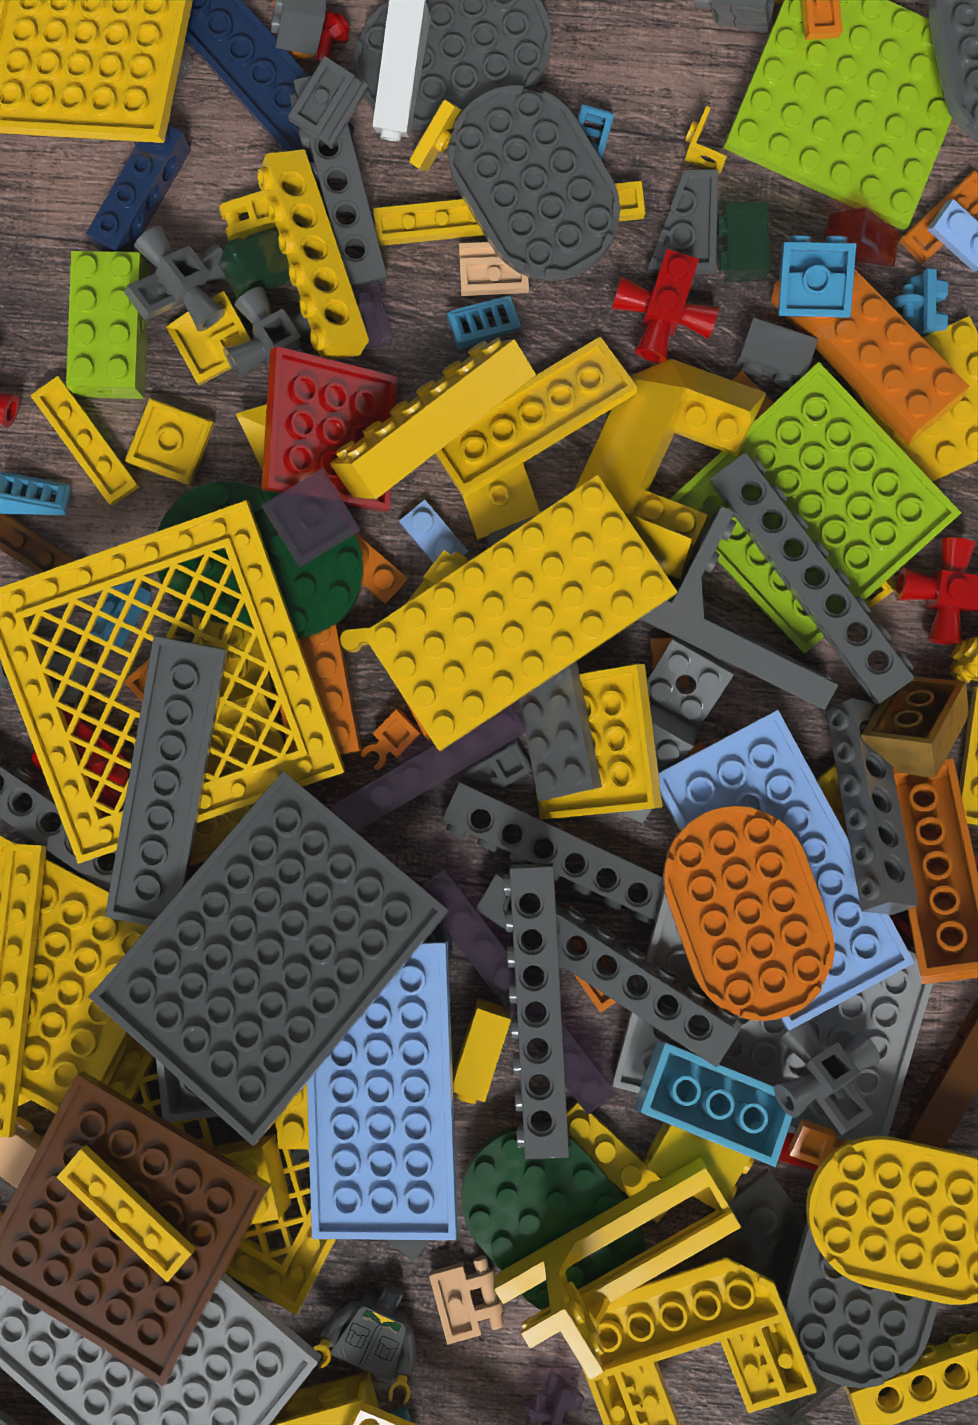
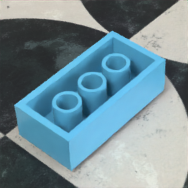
M664 1042L656 1043L633 1107L638 1112L774 1167L777 1165L792 1117L779 1105L773 1086L722 1065H718L716 1068L703 1058Z

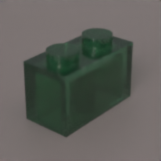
M767 202L726 203L721 216H717V238L722 237V249L718 251L719 271H724V282L765 280L771 269Z
M264 230L256 235V237L245 240L237 238L225 246L218 264L237 298L255 287H264L265 290L291 283L289 276L290 265L286 254H283L280 250L278 230L273 232L272 230Z

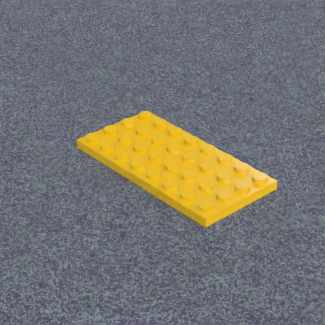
M596 475L362 634L437 749L442 751L675 596L678 592L600 477Z

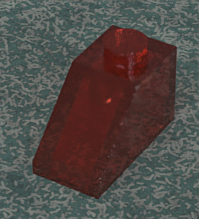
M863 207L830 214L828 227L825 231V241L826 237L830 236L847 237V243H856L855 262L892 267L895 266L900 234L869 209Z

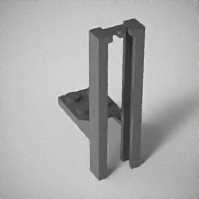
M717 505L681 581L679 580L675 587L678 593L640 619L825 710L838 687L836 682L830 680L831 677L704 614L701 577L704 571L711 573L720 556L715 551L720 540L727 541L736 525V521L731 519L734 512Z

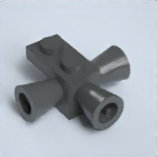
M162 226L148 229L136 240L134 244L135 249L157 267L154 274L127 285L124 292L145 321L183 303L199 332L209 329L224 316L225 310L202 290L206 281L227 278L230 275L229 259L219 246L211 245L198 256L190 245L174 252Z
M255 287L237 299L235 307L253 324V340L223 348L230 367L239 379L245 377L263 360H266L269 365L270 349L276 346L303 353L300 348L301 340L310 338L311 328L308 319L303 317L301 311L291 319H289L283 308L273 313L264 287Z
M808 1020L787 1031L779 1039L806 1064L797 1073L799 1077L777 1084L774 1087L775 1097L781 1108L788 1115L794 1118L798 1117L816 1099L837 1130L843 1135L873 1114V1111L851 1083L861 1073L860 1070L877 1065L880 1061L879 1052L868 1036L863 1033H856L843 1048L837 1042L823 1050Z

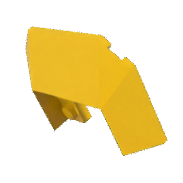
M669 359L664 363H659L630 376L637 386V394L612 408L575 489L598 475L664 573L681 581L706 527L709 516L649 492L651 483L674 433L738 457L766 393L677 360Z
M727 1257L638 1286L610 1302L599 1324L600 1334L597 1335L604 1349V1354L600 1355L603 1373L590 1380L583 1369L604 1425H681L657 1361L719 1341L748 1413L817 1392V1387L775 1282Z

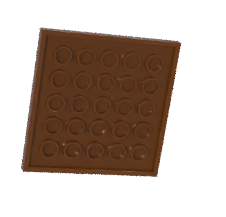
M82 1071L76 1074L0 1220V1284L159 1385L164 1386L272 1184ZM87 1145L196 1248L168 1282L155 1272L57 1178L84 1146Z

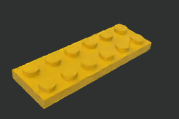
M600 336L534 376L436 452L435 456L462 497L466 498L637 394V386Z

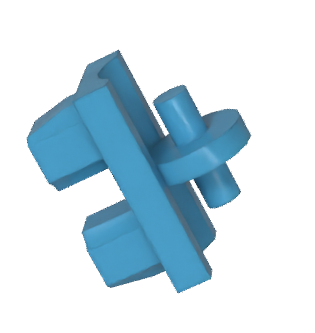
M927 268L923 274L907 279L903 295L894 298L893 308L903 310L904 320L921 337L933 332L943 331L948 327V315L945 312L936 311V302L944 300L948 294V282L937 278L936 269Z

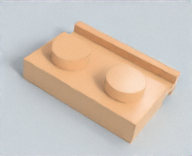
M489 242L459 243L461 296L529 293L528 277L516 272L505 264L495 253Z

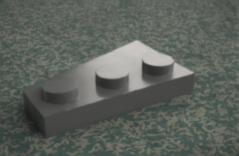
M684 170L671 204L669 215L660 234L656 250L650 261L647 274H659L666 249L698 258L699 262L695 274H715L718 170Z

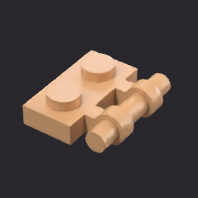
M485 1255L473 1259L476 1269L474 1274L466 1275L463 1262L429 1272L447 1345L481 1336L479 1323L481 1320L489 1318L492 1330L500 1329L505 1325L502 1316L504 1312L503 1303L497 1298L494 1290V1269L489 1268L487 1256ZM481 1288L484 1303L475 1306L471 1290Z

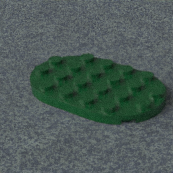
M214 482L196 487L187 492L164 515L157 532L234 504L249 501L298 639L317 636L341 622L351 611L359 597L364 578V561L358 540L342 517L318 502L262 490L258 487L236 482ZM225 548L214 552L229 560ZM203 556L181 563V565L196 572ZM210 557L202 575L219 583L227 565ZM169 568L157 572L161 583H163ZM176 569L168 587L186 595L193 577ZM232 569L225 586L241 593ZM199 580L191 598L209 606L217 588ZM222 591L214 609L232 617L240 599ZM168 593V595L179 606H181L183 600ZM190 603L186 608V611L202 619L206 611ZM244 604L237 620L253 627L247 607ZM213 614L209 619L212 622L224 625L229 624V622Z
M517 1126L493 1135L477 1149L470 1159L463 1175L461 1189L463 1217L474 1240L501 1271L626 1200L625 1196L588 1152L570 1135H568L569 1158L525 1159V1147H518ZM641 1225L569 1266L566 1270L567 1281H572L578 1290L645 1251V1242ZM546 1280L521 1294L529 1303L540 1310L550 1306Z

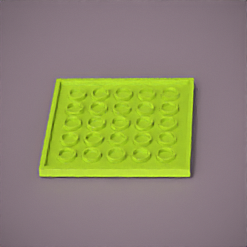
M783 0L723 149L904 231L910 225L952 120L942 89L929 19L889 0H840L843 32L839 38L805 40L801 0Z
M820 362L753 422L738 455L740 457L746 452L750 459L755 456L766 470V474L763 475L770 486L776 484L787 498V501L784 503L791 514L797 512L808 526L805 532L812 542L818 540L829 554V557L826 558L827 562L833 570L839 568L850 582L847 588L854 598L860 596L863 600L867 599L961 514L957 507ZM723 451L720 452L669 500L707 514L709 516L707 526L717 505L728 509L709 484L710 479L738 457ZM746 485L741 489L742 497L746 501L755 502L759 500L760 493L755 486ZM769 512L763 515L762 522L767 529L776 530L780 527V519L775 513ZM733 516L731 519L736 521V525L727 541L721 539L715 550L720 554L717 562L802 654L807 653L824 636ZM794 540L785 541L783 545L784 553L790 558L799 557L801 553L800 545ZM816 568L806 569L804 573L805 581L811 586H818L822 580L820 571ZM835 595L828 596L825 602L826 609L832 614L840 613L842 610L841 599Z

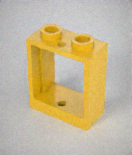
M477 998L453 1072V1092L456 1093L457 1099L471 1104H476L477 1100L485 1102L511 1021L509 1007Z

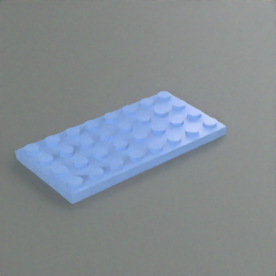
M778 710L658 773L661 795L680 830L692 819L709 810L725 806H743L758 809L780 820L793 832L800 842L832 927L835 954L832 969L829 970L818 996L800 1011L781 1018L787 1030L799 1026L915 963L889 915L861 911L849 840Z
M448 941L423 942L307 1082L312 1239L456 1240L458 1237Z

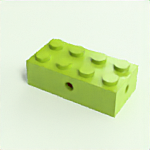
M71 251L66 387L78 398L145 399L148 320L145 321L124 293L127 285L149 276V266L140 252Z

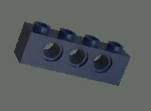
M168 124L164 143H137L86 232L87 237L97 250L102 252L134 251L136 240L145 232L191 151L183 132Z

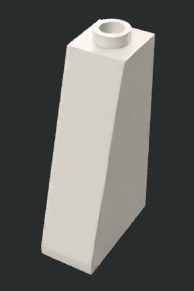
M389 0L372 126L376 132L381 133L380 138L384 140L400 142L401 136L410 138L431 19L426 0Z

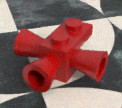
M666 249L653 292L624 276L621 277L612 309L646 313L642 323L646 330L634 350L637 356L651 362H666L669 335L674 336L678 324L709 340L720 306L686 303L699 262L698 258Z
M957 537L942 538L943 570L930 576L902 567L898 574L895 588V598L897 601L926 600L925 609L937 611L927 638L928 642L943 645H962L960 613L965 611L978 612V575L966 573L976 542L973 540Z

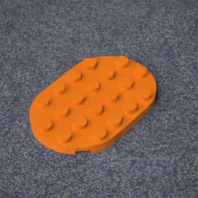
M719 807L704 812L688 822L676 835L667 852L663 869V886L667 903L696 981L715 1004L741 1018L769 1021L784 1018L800 1011L821 992V987L827 978L829 970L832 969L835 954L832 927L800 842L793 832L780 820L751 807Z

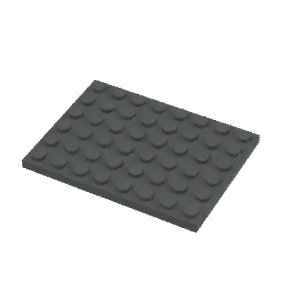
M283 771L92 992L89 998L254 1146L442 921L449 910Z

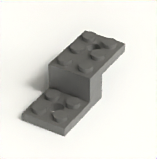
M673 636L647 678L658 773L687 757L694 746L698 729L735 673L734 668L676 636ZM682 675H689L696 681V686L691 689L683 688L679 685L677 678ZM652 809L624 811L622 813L643 824Z

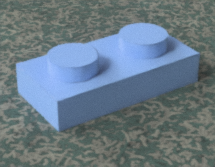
M954 199L946 201L927 230L973 272L978 271V221Z
M426 500L422 501L399 520L400 525L432 563L437 560L444 550L451 555L454 551L464 556L469 553Z

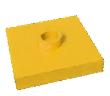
M149 398L125 461L128 464L191 487L215 423Z
M523 463L466 498H463L477 541L486 539L492 532L540 514Z

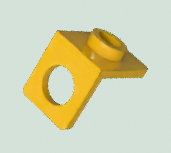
M706 106L700 122L693 121L685 141L689 142L690 145L685 161L707 170H718V174H720L727 156L698 144L711 107ZM701 156L710 157L716 163L708 162L704 160Z

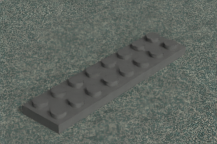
M537 515L490 533L487 536L489 548ZM576 661L519 699L539 801L602 787Z
M158 635L153 637L105 917L150 926L187 882L228 649Z

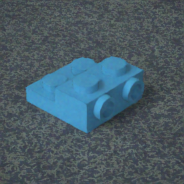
M790 236V242H784L781 247L778 316L850 318L856 243H847V237L843 236L826 237L825 243H811V236Z

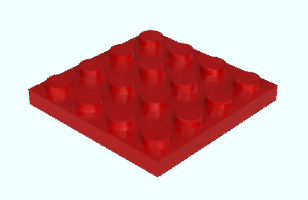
M278 346L270 349L261 489L375 511H389L391 488L376 500L353 498L330 463L338 457L336 451L351 441L356 444L365 437L363 431L368 426L377 421L383 423L392 416L390 410L396 406L398 377Z

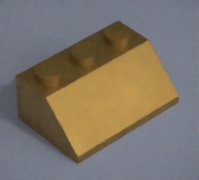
M914 677L915 679L880 703L862 733V741L900 773L936 778L969 716L966 681Z

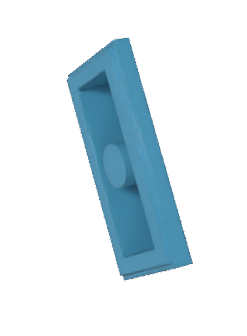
M130 581L113 588L129 595L134 583ZM140 587L135 599L147 604L152 594ZM109 593L102 611L119 618L126 601ZM132 604L125 622L135 626L144 609ZM98 616L91 633L108 641L115 623ZM121 627L114 644L122 648L131 631Z

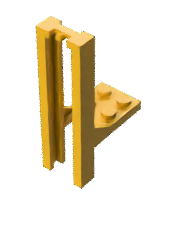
M699 1157L493 1276L494 1290L501 1302L505 1304L546 1280L550 1306L522 1321L523 1329L521 1334L528 1346L532 1348L561 1331L591 1380L603 1373L600 1355L604 1354V1349L597 1335L600 1334L599 1324L610 1302L738 1230L741 1226L726 1198L721 1193L719 1185L714 1181L703 1159ZM708 1186L710 1187L718 1201V1210L578 1290L572 1281H567L566 1270L569 1266Z

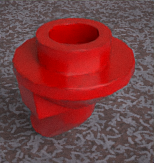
M330 10L326 12L316 60L322 61L324 56L330 59L332 40L343 43L349 41L347 33L350 31V27L339 12L337 14Z

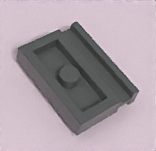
M324 56L288 115V119L291 123L317 140H322L328 144V147L333 149L368 91V84L362 83L355 78V75Z

